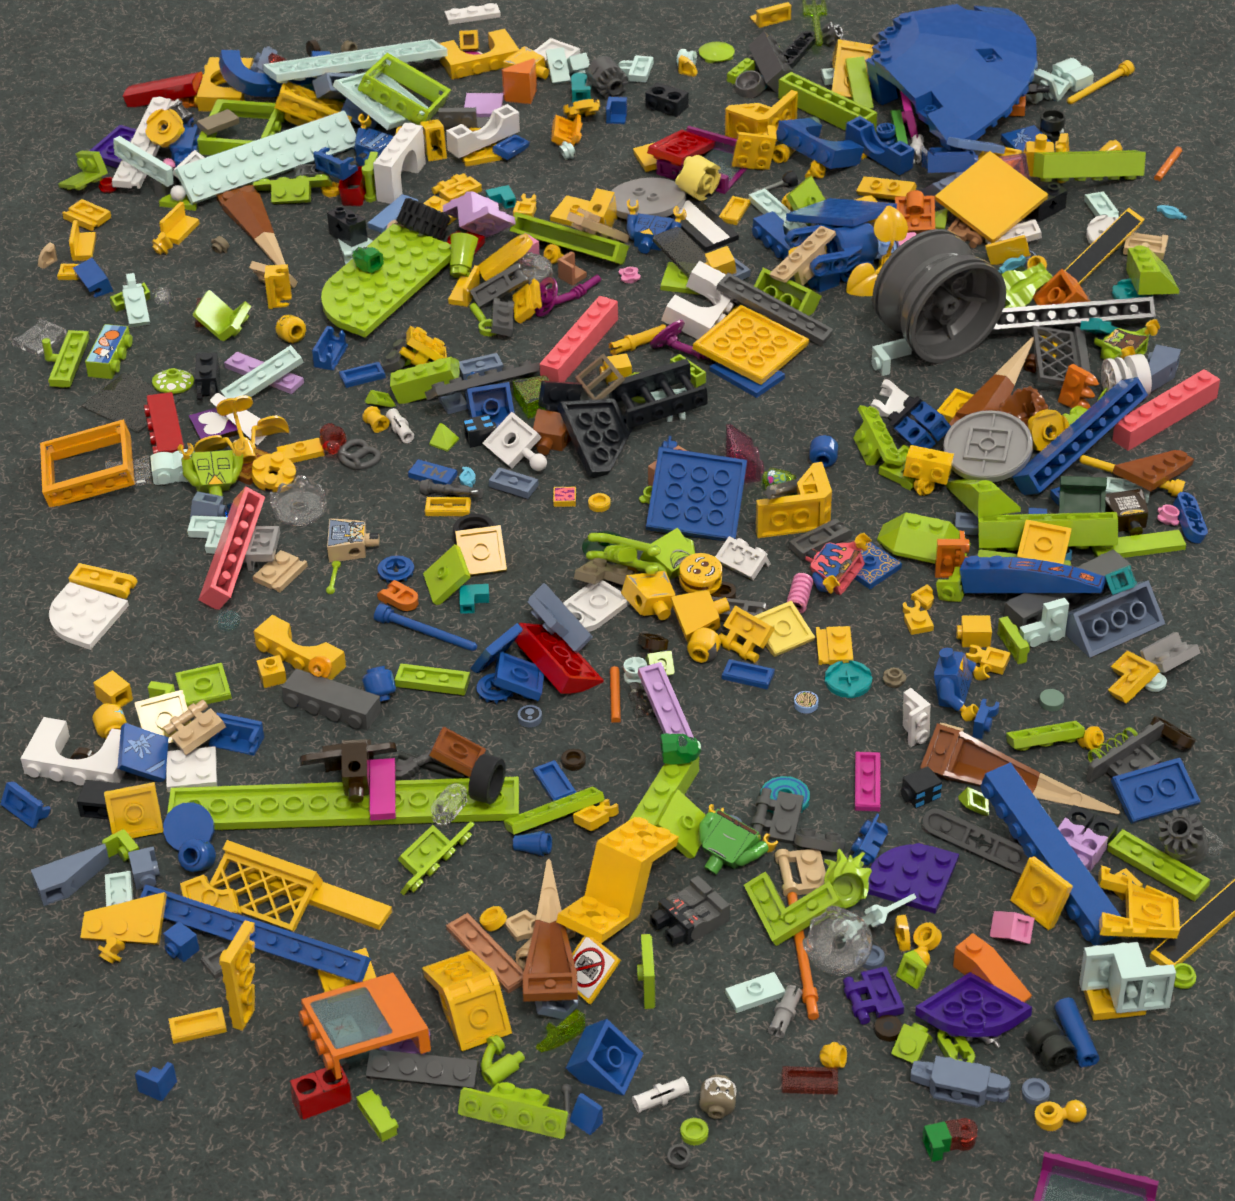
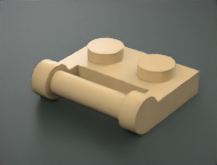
M1132 233L1125 241L1123 254H1128V248L1142 245L1148 247L1158 258L1163 260L1169 235L1155 236Z
M779 849L775 852V860L780 866L784 883L782 890L785 897L790 892H795L797 895L809 894L824 884L826 871L820 850L788 851L787 849ZM789 862H796L801 884H796L793 881Z

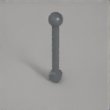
M564 1084L561 1090L564 1093V1109L568 1112L566 1133H570V1093L572 1092V1086Z

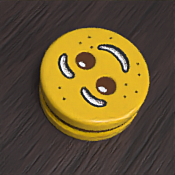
M695 553L682 560L679 568V582L686 592L693 593L708 590L712 594L720 588L722 584V564L716 557L706 553Z

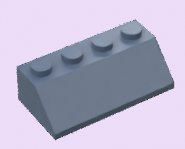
M1149 580L1137 582L1133 588L1114 595L1112 593L1068 612L1065 634L1090 658L1165 624Z

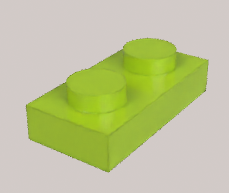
M1008 616L999 618L998 636L1017 664L1027 662V655L1030 652L1027 640L1021 637L1017 626L1010 621Z

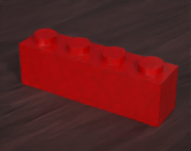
M173 393L147 395L148 404L144 405L145 417H150L146 420L148 431H153L149 433L151 445H156L152 447L153 454L158 452L173 453L178 451L180 444L183 445L184 450Z

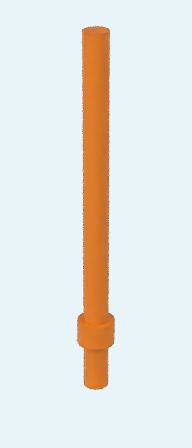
M795 892L787 894L788 906L798 901ZM802 930L794 935L803 985L802 1001L806 1004L808 1018L816 1020L819 1017L817 1008L818 993L817 989L813 986L805 936Z

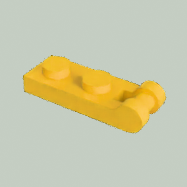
M81 563L77 565L69 576V582L113 594L123 599H127L130 589H133L137 584V579L132 575Z

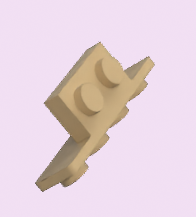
M820 226L770 272L771 278L785 283L794 275L795 282L803 286L814 276L810 270L812 260L818 255L826 254L824 246L836 236V232ZM823 262L819 263L815 269L821 268Z

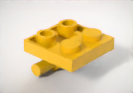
M409 327L406 332L407 345L417 351L414 353L402 346L399 354L411 360L410 363L416 366L429 363V358L434 361L447 358L446 347L443 341L436 337L434 339L427 336V332L420 327Z

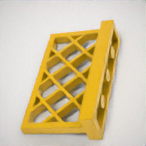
M288 81L287 83H282L274 108L312 122L341 112L344 103L334 99H317L314 91ZM347 115L349 121L351 122L352 117Z
M227 840L223 847L225 854L210 885L213 888H217L225 884L226 888L230 889L229 882L242 877L245 887L236 890V894L239 896L248 892L251 902L239 906L241 913L294 932L315 889H320L323 882L316 871ZM229 861L238 864L240 871L226 876L225 870ZM253 871L260 872L262 879L249 884L246 875ZM275 879H281L284 887L271 893L268 883ZM264 885L267 895L254 900L251 890ZM298 887L306 888L303 897L293 901L290 891ZM287 893L290 903L277 908L273 898ZM270 900L273 910L260 914L257 905ZM292 908L294 916L290 924L281 921L279 914Z

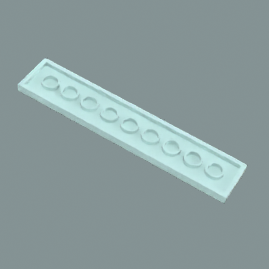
M429 39L263 64V72L277 83H287L288 80L292 79L301 81L305 80L306 77L318 78L325 73L345 71L354 73L358 69L369 70L386 53L391 54L406 64L411 61L424 62V59L439 60L441 57L448 55L447 48L435 40ZM387 59L386 64L390 65L391 61Z
M341 111L177 167L175 172L191 205L216 197L218 194L248 186L260 179H268L294 170L298 165L314 163L313 152L319 151L323 147L330 148L325 153L328 155H336L353 149L356 133L345 111Z

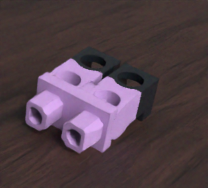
M1073 805L1058 829L1085 867L1091 871L1108 848V844L1116 837L1118 825L1098 815L1094 819L1093 813ZM1080 815L1084 817L1085 821L1080 822L1076 820V816ZM1099 826H1105L1108 832L1100 831Z

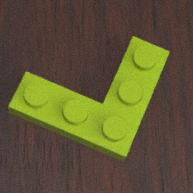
M766 872L744 884L772 942L776 946L843 905L830 881L788 907H785L771 878Z

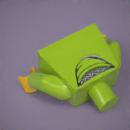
M676 528L651 543L660 547L661 552L659 555L649 556L647 552L643 551L640 560L655 563L658 565L659 571H665L669 580H672L677 576L679 577V568L682 560L689 555L695 554L694 542L684 537L681 531ZM627 566L629 570H633L635 573L639 571L646 572L642 569Z

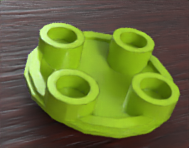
M709 42L702 45L699 49V55L707 63L730 61L735 53L734 48L725 42Z

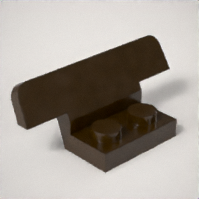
M371 739L367 740L370 760H374V755L397 752L394 742L371 745ZM342 743L322 746L323 752L300 756V766L324 763L326 772L342 770Z

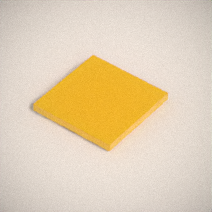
M991 151L935 195V200L990 243H995L1048 199L1046 192Z
M740 305L694 342L693 350L762 385L808 346L809 339Z

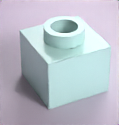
M587 53L567 58L569 74H586L590 65Z

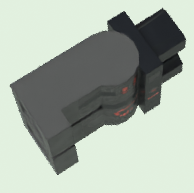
M696 876L690 880V885L683 890L658 901V910L650 915V925L655 930H659L667 925L669 928L665 930V938L672 946L682 941L689 945L694 940L701 938L728 922L730 904L716 891L713 892V889L701 877Z

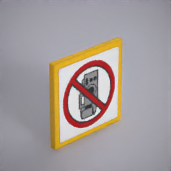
M584 936L572 955L577 970L578 995L589 1004H592L621 962V959L595 938Z

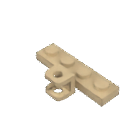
M578 208L577 212L584 214V217L569 212L567 220L572 221L571 227L593 235L596 234L597 236L617 242L621 240L627 243L629 240L628 234L599 223L600 216L584 209Z

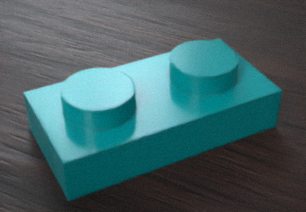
M1089 318V321H1081L1080 330L1095 335L1100 333L1109 336L1117 328L1112 326L1111 322L1102 321L1100 318Z

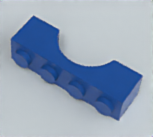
M861 116L846 123L845 140H851L863 146V153L898 175L913 168L914 148L902 141L890 147L885 145L877 136L874 124Z

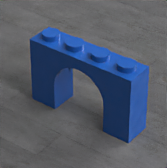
M810 118L779 121L776 140L830 169L860 164L864 147L851 140L828 141L820 139L819 135L822 125Z

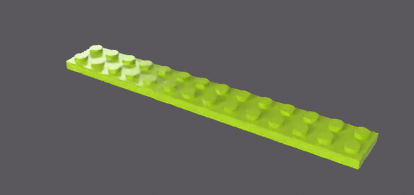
M505 777L502 790L492 804H486L470 798V778L397 780L396 819L371 821L370 794L364 796L362 802L352 803L345 796L343 782L171 788L167 814L179 804L194 802L202 805L211 814L214 821V830L505 821V819L519 816V777Z

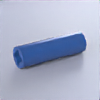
M1063 998L1059 1000L1054 1008L1066 1036L1077 1049L1076 1059L1079 1066L1087 1067L1097 1064L1100 1059L1074 999Z

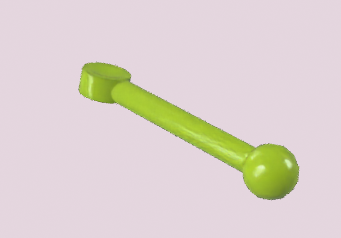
M340 561L332 562L333 572L330 584L326 588L327 594L335 592L334 583L338 568L341 567Z

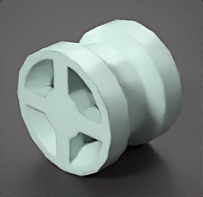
M680 49L677 56V66L679 67L678 58L681 55L690 59L695 65L697 52H687L686 49Z
M631 657L624 662V680L626 683L636 686L642 684L638 675V669L647 666V662L643 658Z

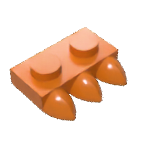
M1071 364L1068 366L1058 402L1070 408L1082 406L1089 409L1091 406L1084 398L1090 399L1095 397L1094 392L1088 386L1099 385L1098 380L1090 372L1075 364Z

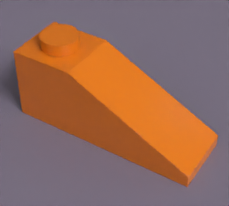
M974 933L955 947L953 967L962 974L966 975L971 972L1024 1003L1032 997L1031 993L995 949Z

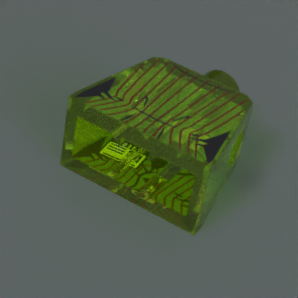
M547 376L513 381V396L528 419L536 417L538 409L546 410L538 406L541 380L550 381Z

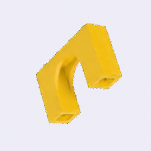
M502 29L488 32V42L491 51L484 54L472 55L464 53L459 49L454 40L439 43L447 48L448 55L441 57L439 61L450 78L456 79L504 68L503 61L516 53L519 48L507 31Z
M210 57L208 64H205V73L203 74L198 94L194 98L195 105H198V111H212L217 99L245 101L244 93L233 87L218 86L227 81L221 74L219 57ZM241 58V61L250 69L253 58Z

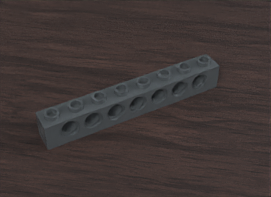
M1153 297L1003 308L997 324L989 335L1031 332L1033 325L1058 330L1075 329V326H1081V321H1089V318H1100L1102 321L1111 322L1112 326L1147 323L1156 317Z

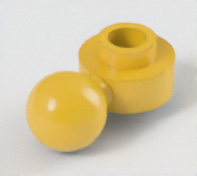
M929 922L918 926L913 935V940L918 945V948L914 949V951L918 953L926 966L930 963L928 951L936 948L942 938L940 930L933 923Z
M1079 1100L1069 1101L1065 1108H1061L1054 1102H1044L1038 1105L1035 1110V1121L1040 1128L1046 1131H1055L1063 1125L1064 1119L1074 1123L1084 1120L1087 1109Z

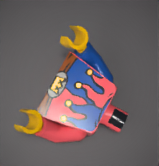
M860 533L853 542L837 544L829 542L825 544L820 552L814 549H810L807 552L806 561L811 563L812 579L818 591L829 592L830 594L835 592L841 595L865 565L861 550L866 551L868 549L866 544L872 541L865 533Z

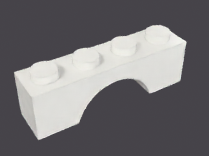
M507 104L493 110L487 124L477 131L472 132L463 124L447 130L448 151L458 158L464 157L467 154L520 132L519 112Z

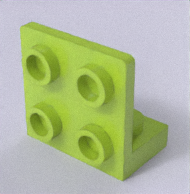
M80 151L76 153L77 164L82 169V172L58 183V185L68 190H81L87 187L86 184L91 181L94 183L102 180V176L108 172L100 152Z

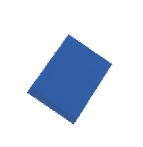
M718 362L710 366V372L756 398L785 379V373L778 370L760 385Z
M1181 758L1114 776L1111 779L1112 785L1131 824L1171 813L1173 810H1181L1198 805L1201 802Z

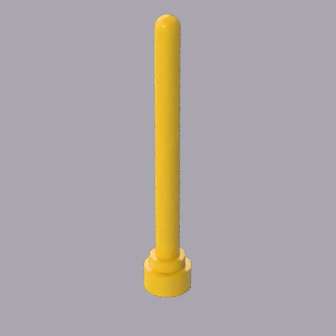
M1129 60L1120 63L1116 71L1067 99V103L1073 104L1120 76L1124 77L1125 75L1133 74L1135 70L1133 63Z
M1085 455L1079 458L1081 464L1110 473L1113 472L1115 464ZM1179 479L1176 481L1171 480V482L1167 481L1159 486V488L1166 489L1168 493L1172 494L1171 496L1177 497L1183 491L1185 481Z

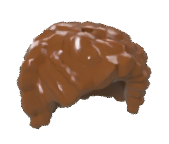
M1029 386L1027 388L1024 387L1022 390L1017 389L1013 395H1009L1004 402L1000 403L999 411L1019 418L1028 427L1030 417L1041 410L1049 408L1045 404L1044 398L1038 393V390Z

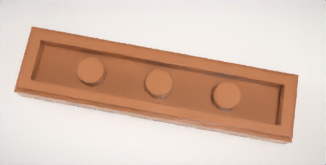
M468 913L446 925L447 931L467 951L475 953L494 971L500 986L508 994L523 985L524 970Z

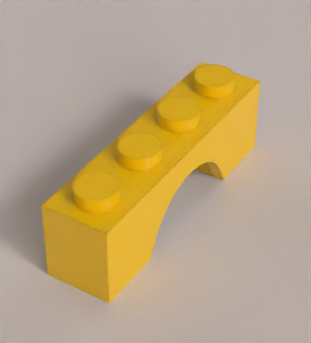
M271 615L254 630L255 644L261 652H268L274 656L280 655L282 661L290 663L295 669L309 672L308 665L310 660L316 656H324L331 661L332 670L327 679L332 680L346 667L344 651L327 642L310 647L295 644L292 642L290 624L274 615Z

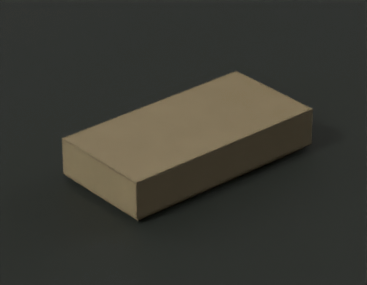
M228 109L198 120L197 127L207 135L239 124V117Z

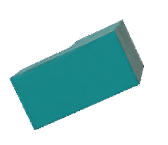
M509 185L486 190V197L497 203H502L505 209L515 207L516 197Z
M489 584L462 585L460 587V614L475 613V603H489Z

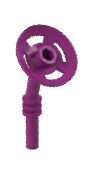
M595 275L584 284H578L570 292L557 296L558 286L556 280L551 277L543 279L540 282L542 308L539 309L537 307L535 309L536 316L544 317L551 311L554 305L579 299L587 293V290L601 282V277ZM552 283V288L547 289L546 287Z
M683 320L670 324L650 342L651 348H658L667 344L669 347L696 356L698 359L702 357L703 360L705 358L710 360L705 355L693 350V346L678 341L679 338L677 336L685 325Z

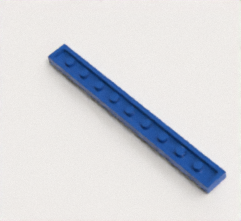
M146 884L140 898L165 892L167 898L163 919L175 923L180 921L187 927L230 941L234 939L245 920L255 923V931L250 934V941L255 942V949L357 983L363 981L371 958Z

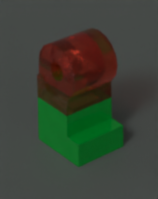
M967 1118L953 1119L924 1126L922 1141L931 1162L942 1160L944 1152L956 1149L962 1151L972 1149L976 1143L978 1128L974 1121Z

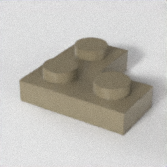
M594 558L575 570L574 579L594 585L605 579L624 585L626 575L635 574V571L629 570L627 566L622 564L612 565L607 563L605 559Z

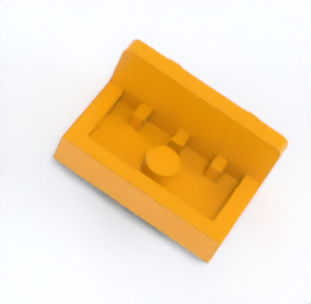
M577 114L574 121L556 115L553 119L551 141L559 146L564 141L568 144L571 143L573 146L575 143L578 144L582 133H580L583 125L581 123V115Z

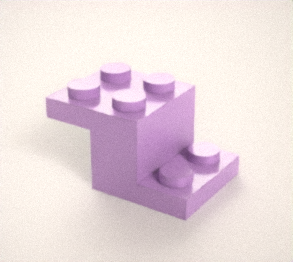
M472 191L443 205V213L459 219L460 228L485 237H490L515 225V217L499 211L497 202Z

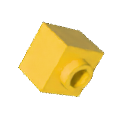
M280 655L257 660L258 673L264 688L286 682V672Z

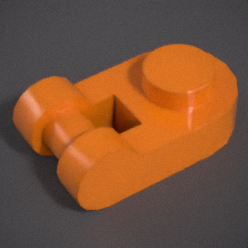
M393 580L387 589H382L377 594L380 601L402 611H411L419 604L417 592L396 580Z

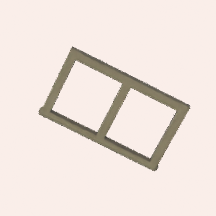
M604 353L575 377L578 383L583 384L582 388L592 400L603 399L625 381L624 377ZM605 361L609 368L586 386L581 379L601 362ZM614 372L618 379L595 397L590 390L610 373Z

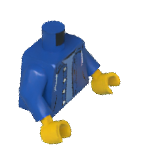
M361 113L358 116L361 128H358L354 150L357 155V164L364 166L365 159L369 158L370 152H378L379 157L394 136L371 128L366 130V127L372 124V120L368 115L364 121V115ZM399 126V127L396 129V134H397V132L400 130V128H401L402 126Z

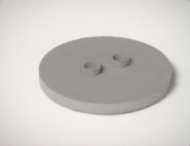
M664 178L635 179L622 183L611 191L615 192L617 216L626 220L627 215L630 214L627 208V201L629 199L631 207H634L637 204L636 200H638L639 210L635 215L641 213L660 217L674 214L673 209L678 206L680 210L686 201L685 191L681 190L675 181Z
M988 410L969 414L955 422L948 430L944 439V452L954 454L951 469L959 476L968 480L997 482L1010 478L1027 465L1033 451L1032 435L1025 423L1019 418L1001 411Z

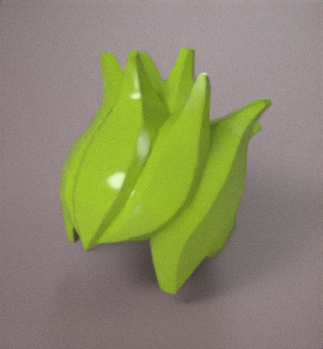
M838 849L837 862L828 859L824 860L829 866L824 877V884L830 881L843 903L840 908L852 907L860 899H865L869 889L868 879L872 870L871 868H862L864 862L861 860L865 855L864 852L853 859L850 855L847 859L842 851Z

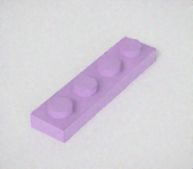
M236 352L224 362V365L229 370L245 375L264 362ZM289 372L270 384V386L292 394L304 383V378Z
M659 662L639 668V678L663 734H685L688 737H693L662 663Z

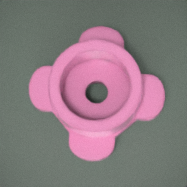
M626 267L619 270V274L622 276L621 281L625 283H634L641 278L636 267Z
M1164 505L1158 508L1159 515L1157 519L1166 525L1179 524L1178 516L1180 512L1175 506Z

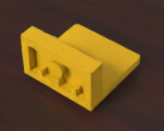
M767 125L766 132H763L762 135L739 132L732 166L758 170L770 169L777 139L775 126Z

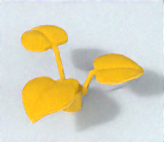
M886 206L874 223L875 236L882 242L890 241L886 254L882 255L879 259L880 266L876 271L870 263H862L856 266L847 281L846 292L848 294L873 296L877 274L890 257L894 240L902 241L906 238L908 233L906 219L894 207Z
M250 396L224 399L216 406L217 413L221 416L233 413L240 437L237 440L236 448L241 449L243 441L247 443V449L242 452L244 456L243 464L251 463L256 459L254 452L256 449L255 436L259 437L281 432L289 433V427L284 418L269 416L260 419L257 425L252 426L251 441L244 437L237 412L245 411L253 405V400ZM220 435L205 437L199 440L194 447V452H210L224 449L228 446L233 450V453L236 450L233 448V443L228 437L222 439Z

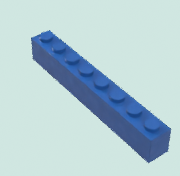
M1139 378L1120 380L1028 462L1020 472L1015 474L1012 478L1021 493L1030 495L1044 490L1146 398L1148 394Z
M1011 762L985 773L980 787L982 794L995 807L998 817L1007 824L1013 838L1019 841L1025 855L1028 858L1035 856L1073 886L1064 906L1068 916L1075 920L1080 927L1083 937L1090 941L1093 946H1099L1118 937L1099 935V919L1102 912L1116 916L1121 915Z

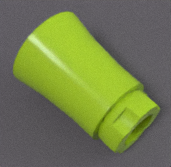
M468 233L451 234L450 275L454 278H460V276L469 277L478 243L476 236Z

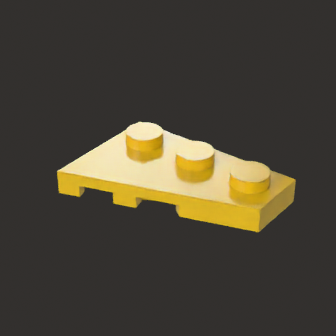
M163 892L84 912L80 938L84 940L107 941L108 937L113 936L126 943L159 945L167 894Z

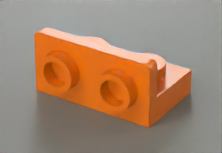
M959 531V539H937L935 578H949V576H952L955 567H961L965 557H967L965 553H969V539H965L964 531Z

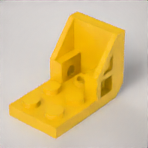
M838 39L832 57L834 74L831 91L852 100L845 60L846 58L864 56L866 64V59L873 56L872 46L874 45Z
M791 90L772 107L760 103L729 105L725 109V136L737 139L739 132L762 135L763 132H766L767 125L775 126L777 132L779 121L797 119L798 92Z
M822 462L813 463L797 482L798 495L756 500L757 538L809 532L831 521L832 489Z
M468 951L422 967L425 979L439 992L443 1011L461 1051L487 1043V1038L490 1036L498 1035L501 1038L512 1034L497 977L494 971L475 953Z

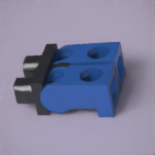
M909 396L904 401L903 406L905 408L900 413L893 411L888 416L889 424L909 445L931 449L936 444L932 437L939 441L951 427L942 414L922 401L918 396L915 398Z

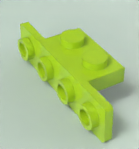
M323 174L315 175V177L297 176L294 179L280 177L277 180L260 179L253 182V187L257 191H271L272 204L311 202V188L332 186L330 178Z
M860 405L858 411L864 422L856 431L853 439L866 465H875L880 456H882L884 462L902 466L904 461L885 423L880 417L879 411L872 406L865 407Z
M472 822L468 823L451 841L434 825L424 832L398 858V861L414 875L400 893L405 895L409 890L414 893L424 883L422 878L426 874L431 877L440 867L438 862L442 858L447 861L456 852L454 847L458 843L463 846L472 836L470 830L474 824Z
M503 1082L497 1083L489 1093L463 1087L460 1091L458 1114L559 1139H563L566 1135L568 1112L547 1107L550 1095L542 1094L537 1089L525 1090L515 1087L512 1083Z

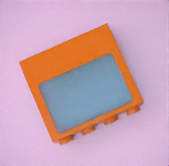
M394 973L301 999L303 1009L299 1011L301 1024L303 1027L307 1026L308 1036L311 1041L315 1040L318 1055H323L326 1069H331L336 1079L342 1078L339 1059L411 1038L420 1054L431 1051L428 1027Z

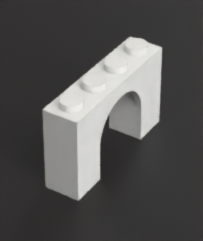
M404 123L373 163L377 201L389 204L402 195L401 170L419 173L426 164L423 126Z
M699 261L692 270L686 287L707 297L714 306L700 307L674 295L666 306L661 321L670 325L678 320H683L685 325L682 332L696 339L702 337L726 317L725 313L729 315L734 306L733 302H738L716 289L718 282L726 274Z
M43 717L21 757L24 774L34 778L40 776L51 778L54 781L74 782L77 785H84L85 780L120 783L126 772L117 769L121 730L111 729L102 748L94 755L84 759L73 760L60 755L70 737L67 722Z

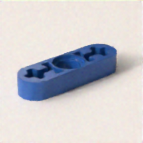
M1180 492L1173 505L1180 512L1178 519L1183 533L1189 541L1201 543L1208 530L1198 503L1191 494Z

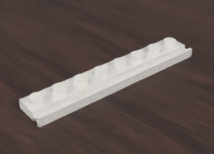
M153 97L131 143L155 157L160 145L154 144L145 133V129L147 130L146 121L154 111L158 109L167 110L178 102L179 99L171 101L169 98ZM122 160L112 179L113 187L132 188V186H137V189H140L147 174Z

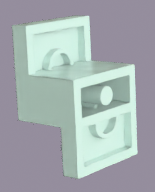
M1138 942L1104 946L1096 945L1084 948L1079 984L1082 991L1108 988L1116 1013L1170 1008L1176 971L1174 965L1146 967Z

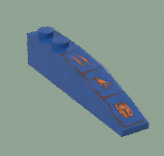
M970 556L965 557L960 567L964 593H1101L1106 582L1105 576L1084 569L1029 558Z

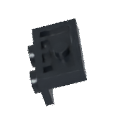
M541 380L538 406L545 408L547 411L558 412L557 406L561 401H579L581 399L583 384Z

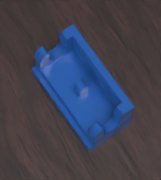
M323 147L319 151L313 152L316 169L336 178L345 180L358 171L357 165H350L354 158L348 157L342 161L331 154H325L330 150L328 147Z
M93 258L73 267L74 272L79 276L89 292L101 288L98 293L93 295L95 298L113 292L107 276Z
M327 326L312 350L314 367L328 370L335 369L348 347L343 330L339 333L340 337H336L333 327Z
M217 712L216 714L223 720L226 727L211 737L209 746H216V748L254 756L264 739L262 722Z

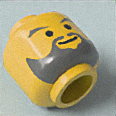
M698 628L693 632L689 640L687 651L692 659L697 662H710L715 658L720 648L721 639L712 629Z

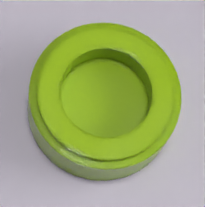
M699 1118L685 1120L680 1128L682 1140L689 1145L704 1143L708 1138V1125Z

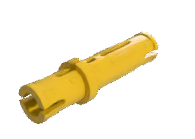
M662 324L632 336L626 335L624 339L609 343V348L613 347L615 349L610 350V353L614 356L627 350L633 351L636 347L651 342L660 331L666 328V325Z

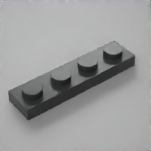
M373 1049L369 1052L366 1077L475 1089L479 1061Z

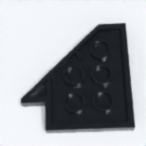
M616 400L561 401L557 408L588 477L608 475L633 428H628L626 416L622 415Z

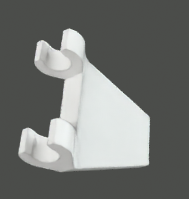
M884 379L881 387L884 388H882L879 395L889 397L886 405L876 399L871 404L872 407L879 411L880 417H888L893 411L900 413L905 408L903 406L904 401L909 397L892 381Z

